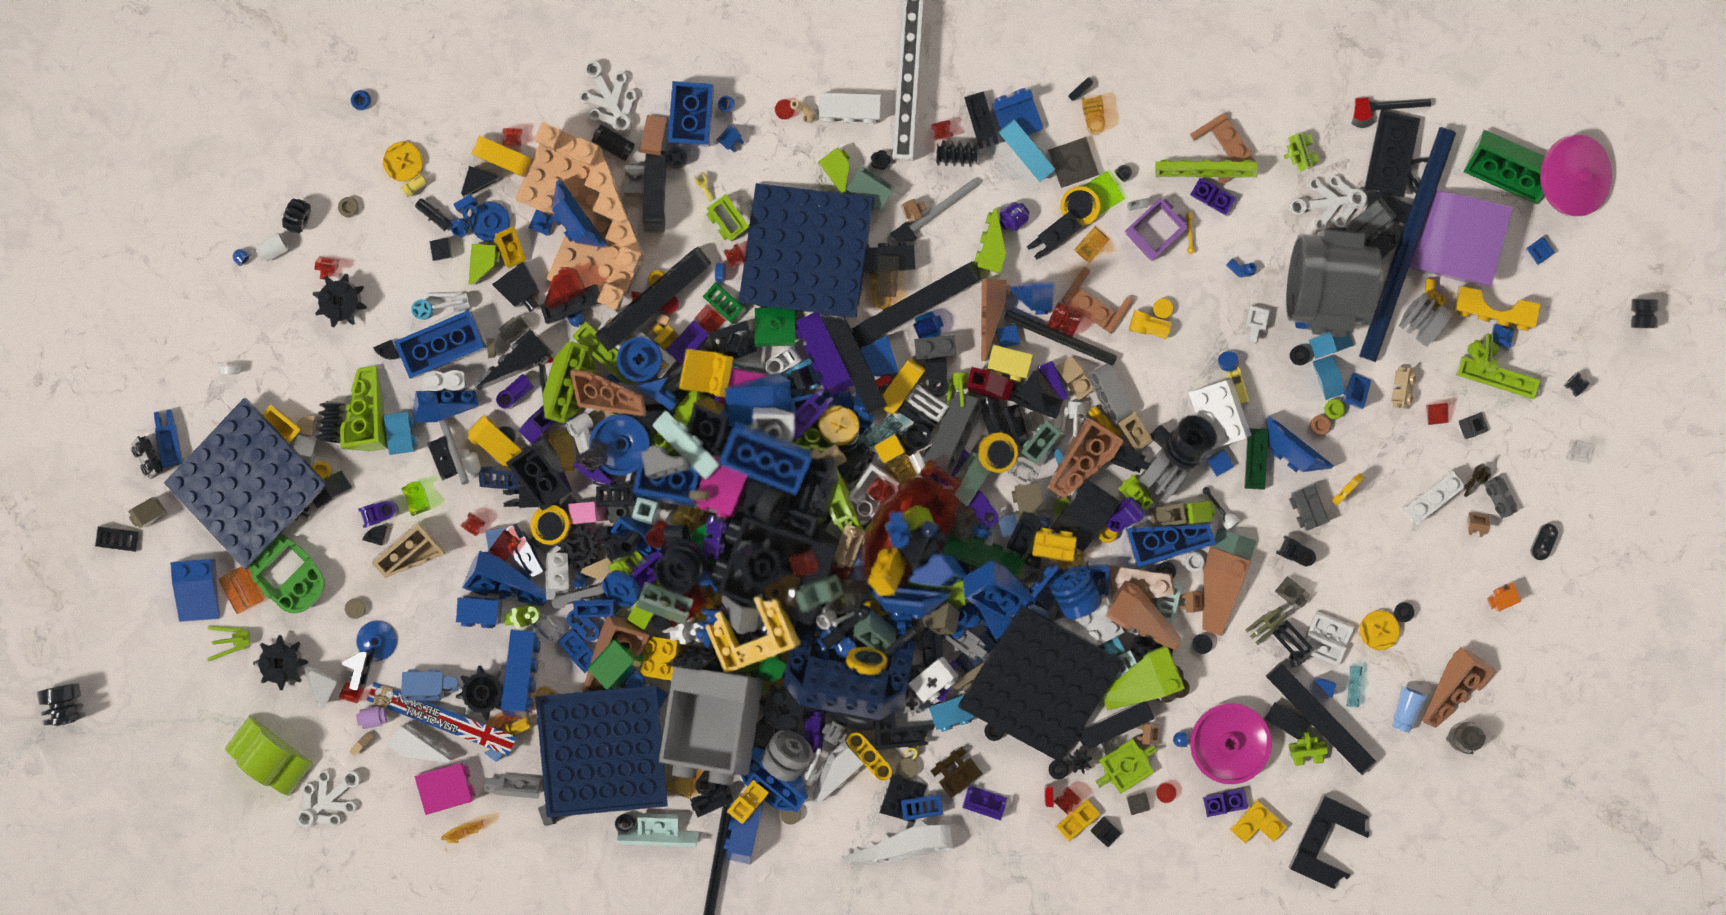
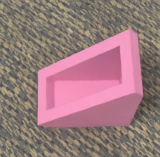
M596 501L568 504L571 524L608 520L606 512L609 511L608 508L597 507Z

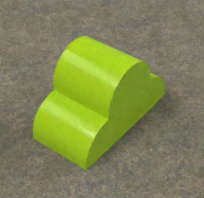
M250 715L225 747L226 752L237 761L236 764L243 772L255 781L265 786H271L286 796L291 795L314 764Z

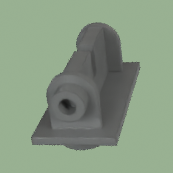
M1498 475L1484 483L1486 492L1491 497L1495 510L1501 519L1511 516L1518 511L1516 508L1518 506L1512 495H1504L1505 492L1509 491L1504 478Z

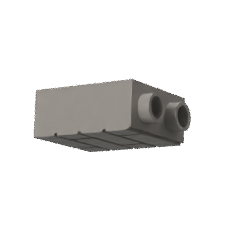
M674 667L659 762L673 764V776L696 779L697 769L710 771L709 782L733 785L734 775H748L763 679L705 669L697 671Z

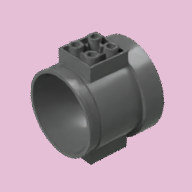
M1324 229L1316 235L1299 234L1292 250L1287 277L1286 313L1288 320L1307 323L1306 330H1312V334L1324 335L1331 332L1333 337L1348 336L1349 333L1355 331V324L1368 326L1375 312L1380 287L1381 257L1378 247H1366L1364 245L1365 234Z

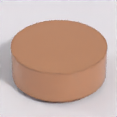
M1324 415L1313 417L1310 422L1311 431L1316 435H1325L1331 428L1330 420Z

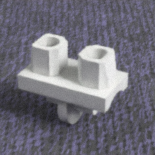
M697 620L685 622L684 625L678 624L677 628H670L671 641L680 640V644L698 641L696 631L704 627L698 625Z

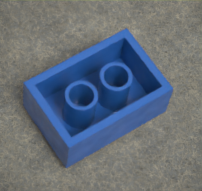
M672 81L668 131L669 144L710 146L714 95L713 84Z

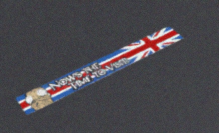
M376 682L373 683L367 697V701L508 756L516 739L513 735L425 701H404L401 692Z

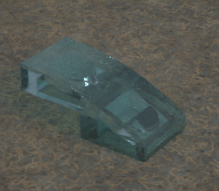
M890 414L878 427L872 423L859 436V439L868 447L874 446L895 434L903 424L893 414Z

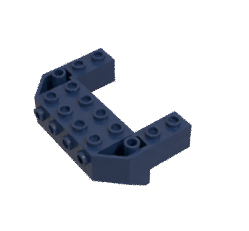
M796 620L794 630L800 644L789 651L784 686L800 706L881 720L904 707L916 641L908 640L893 653L889 671L881 670L878 674H862L857 672V669L854 667L851 669L847 663L811 657L816 632L814 626L816 625H808Z

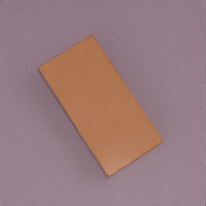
M647 115L640 153L661 155L667 123L666 117Z

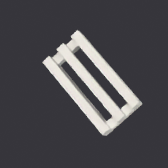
M915 384L905 399L906 402L923 411L925 415L937 423L940 422V419L949 408V405L918 384ZM919 390L943 407L942 410L915 392ZM914 396L922 403H924L925 405L939 413L938 416L936 417L935 415L921 407L919 404L911 400V398Z

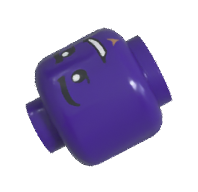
M1011 202L1000 211V225L1005 230L1018 231L1028 223L1029 210L1021 202Z

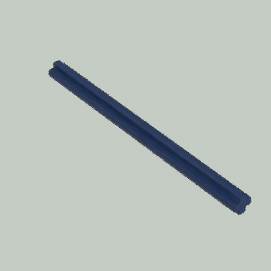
M1443 127L1438 129L1400 237V242L1394 254L1359 357L1376 362L1456 136V132Z

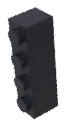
M910 241L898 242V246H890V243H878V247H870L868 244L864 273L916 270L914 245H910Z

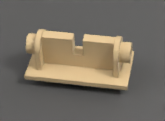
M1398 367V371L1395 372L1394 385H1400L1401 390L1393 389L1392 407L1401 408L1402 404V408L1409 409V405H1412L1413 393L1411 391L1412 385L1416 383L1415 369L1407 368L1406 372V368Z
M846 524L833 561L837 562L836 565L838 567L844 568V566L852 568L865 531Z

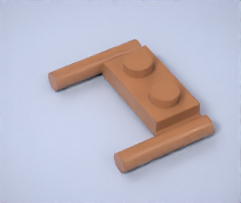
M1225 113L1220 114L1190 134L1191 138L1195 141L1211 130L1231 161L1251 160L1256 162ZM1219 177L1218 180L1223 185L1234 177Z
M1083 267L1061 300L1111 334L1134 300L1127 296L1115 313L1112 309L1079 288L1090 273V270Z

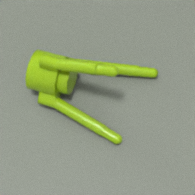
M968 373L952 374V379H949L947 405L950 404L954 387L955 390H959L961 407L965 406L964 390L968 389L966 386ZM968 389L969 396L974 397V394Z
M208 626L209 630L236 632L232 634V638L212 641V645L233 642V645L236 647L208 657L207 661L223 657L238 650H244L246 646L251 645L249 630H244L243 627Z

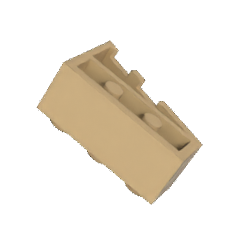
M418 521L373 559L372 564L384 578H387L438 556L445 555V549L423 524Z

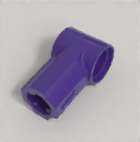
M522 374L507 388L498 393L496 402L502 409H510L534 386ZM506 394L510 395V404L502 405L500 402L501 397Z

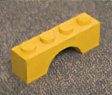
M1460 286L1458 287L1453 311H1457L1458 315L1470 318V315L1478 316L1477 320L1489 322L1492 319L1498 321V325L1509 327L1510 324L1517 325L1519 330L1529 331V328H1536L1541 304L1518 300L1509 310L1496 311L1485 303L1481 290Z

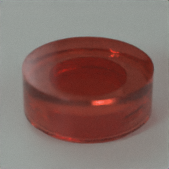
M782 99L776 103L775 113L778 118L788 120L793 117L795 110L790 107V100Z
M1161 783L1156 789V796L1161 802L1170 803L1176 797V789L1171 783Z

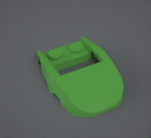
M282 533L249 567L253 574L251 577L262 589V593L288 613L295 614L306 611L319 599L324 590L325 580L321 571L300 546ZM290 547L304 563L276 590L261 574Z

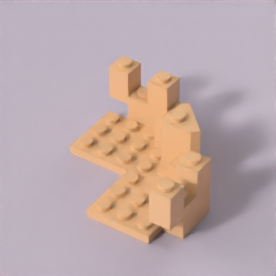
M542 121L534 139L539 143L515 200L552 216L554 215L552 204L556 181L560 179L608 244L607 248L575 243L574 240L570 242L565 236L546 279L574 292L596 284L600 292L597 302L619 311L626 293H629L645 256L604 151L598 145L582 138L574 137Z

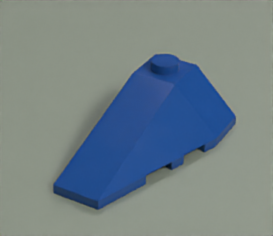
M1036 283L1010 287V292L1030 311H1035V315H1048V311L1052 310L1054 283Z
M478 552L473 559L462 586L463 589L480 595L488 596V593L500 595V599L514 597L519 602L544 606L548 601L546 600L545 590L502 559L493 556L489 552Z

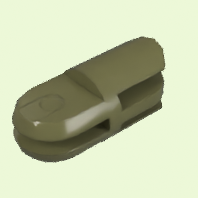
M1278 607L1267 617L1262 615L1245 629L1248 633L1260 622H1265L1264 625L1250 635L1253 639L1269 627L1270 630L1255 642L1257 646L1275 632L1276 629L1274 627L1287 617L1286 611L1274 622H1269V620L1284 609L1283 607Z

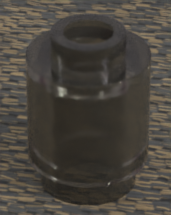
M520 315L513 316L499 328L501 332L498 335L505 343L509 341L512 344L526 333V329L529 326Z

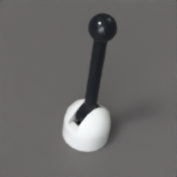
M1209 487L1202 489L1203 494L1211 499L1223 515L1222 524L1227 531L1239 522V519L1234 514H1226L1210 493Z

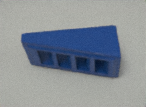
M940 794L901 800L903 821L944 815ZM930 800H934L935 810L933 811ZM924 801H926L927 811H928V812H924V808H923V802H924ZM919 802L920 813L916 814L915 803ZM907 804H911L912 815H908Z

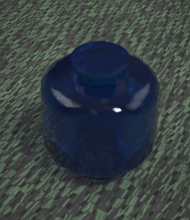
M932 311L917 316L913 326L920 339L940 336L942 333L941 327L944 324L940 315L935 316Z

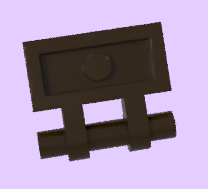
M962 746L956 751L954 749L950 752V756L942 762L938 761L935 764L936 766L930 770L934 777L939 773L943 774L944 778L939 781V784L950 798L983 774L971 757L965 762L961 759L967 753ZM956 761L959 766L949 773L946 768Z

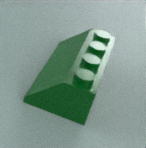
M1483 130L1463 172L1535 204H1538L1544 194L1541 184V168L1545 156Z

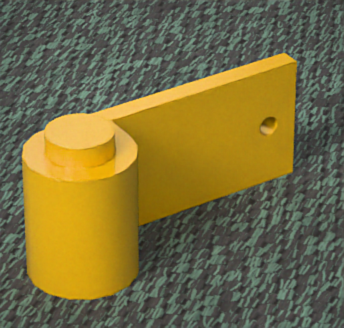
M485 414L467 431L469 434L467 438L474 445L478 443L503 466H508L506 462L516 452L521 450Z

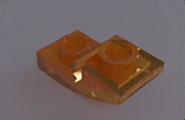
M503 712L496 714L486 721V725H492V728H504V724L509 723L508 716L504 715ZM511 716V719H523V717Z

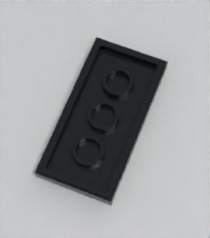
M1384 110L1380 111L1364 189L1399 197L1405 196L1421 118Z

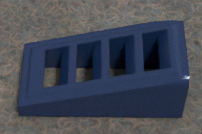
M508 466L481 467V471L478 473L479 487L519 490L520 481ZM484 473H488L489 481H485ZM493 474H496L497 481H493ZM500 474L504 475V481H501ZM508 475H512V480L509 481Z

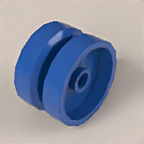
M635 337L625 341L619 348L617 365L626 378L636 382H645L655 378L661 371L663 354L659 346L652 340ZM637 357H644V362H641L639 364L637 362Z

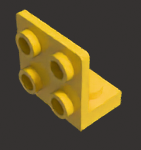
M687 349L679 388L708 392L719 397H725V388L728 387L733 357L717 352Z
M649 636L643 649L644 662L641 664L640 674L642 676L672 681L674 667L667 666V663L688 645H691V643L680 644V640L671 641V639Z

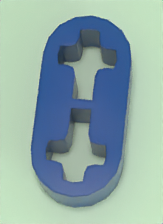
M574 610L570 611L567 615L568 624L585 640L595 641L600 634L598 625L589 617L579 618L584 623L583 625L579 622L573 623L571 615L574 614ZM585 625L589 629L593 627L596 629L594 631V633L596 634L595 637H593L592 635L588 637L586 635L588 631L584 628Z

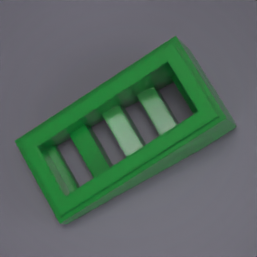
M717 282L702 296L732 324H736L747 312V309L738 303ZM719 290L718 296L712 300L713 295ZM724 296H726L725 300L720 305H717L718 302ZM730 301H731L732 304L730 305V307H729L726 311H724L723 309H724V308L730 303ZM738 307L737 310L730 316V314L735 310V308Z
M771 656L766 658L753 671V675L770 683L781 678L786 664Z

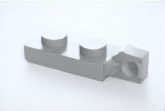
M967 629L959 639H954L952 634L943 635L944 639L974 660L980 657L986 661L989 656L984 650L986 647L984 642Z
M501 774V777H496V779L485 778L484 783L485 792L503 796L539 799L541 779L535 777Z

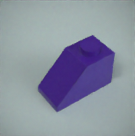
M543 405L526 420L518 431L531 443L544 435L557 421L545 418Z

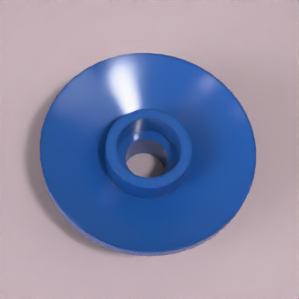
M371 621L361 627L357 634L356 643L360 653L368 649H374L372 661H380L388 658L394 652L397 637L389 624L383 621ZM374 637L379 639L378 645L372 643Z

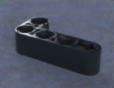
M661 150V155H645L642 214L644 232H665L666 150Z

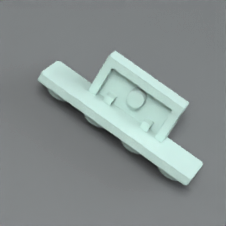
M667 411L653 424V427L689 461V464L704 479H708L720 466L701 446L703 443L696 436H691L688 433L689 429L682 422L678 423Z
M638 813V830H633L628 834L618 832L617 844L696 847L698 845V832L679 831V814Z

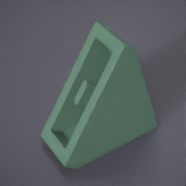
M1218 528L1215 536L1216 544L1212 547L1251 560L1257 541Z

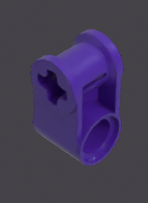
M978 490L967 507L985 526H993L998 521V514L987 498ZM986 512H988L989 514L992 512L994 513L993 522H990L989 520L986 522L984 521V519L986 518L984 514Z
M1129 497L1117 506L1106 523L1107 527L1111 531L1120 532L1128 526L1139 522L1144 517L1146 511L1132 497Z
M391 500L358 508V512H361L363 518V528L391 519L399 511L397 503ZM386 504H389L392 507V513L390 515H387L384 512V506Z

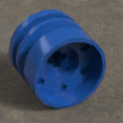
M1083 566L1068 568L1060 572L1050 583V589L1056 601H1058L1063 616L1067 619L1083 618L1094 612L1101 605L1102 598L1097 587L1094 585L1088 569Z

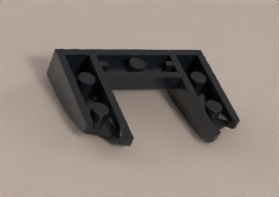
M920 664L912 665L909 683L921 674L918 670L922 667ZM895 712L881 720L874 719L876 749L928 745L929 742L924 740L929 729L934 731L935 724L896 727Z
M1322 795L1289 864V869L1335 889V883L1343 877L1347 880L1351 874L1317 859V855L1333 823L1368 838L1369 831H1365V819H1369V816Z

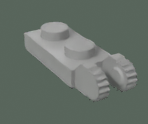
M602 583L580 588L579 590L576 589L556 595L551 605L556 609L565 608L569 602L584 600V598L591 596L592 599L604 596L603 593L605 592Z

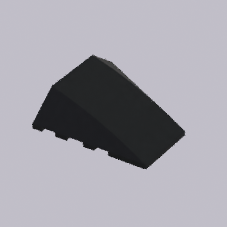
M811 458L797 493L789 492L790 503L783 518L796 528L804 531L811 538H813L828 516L838 482L836 459Z

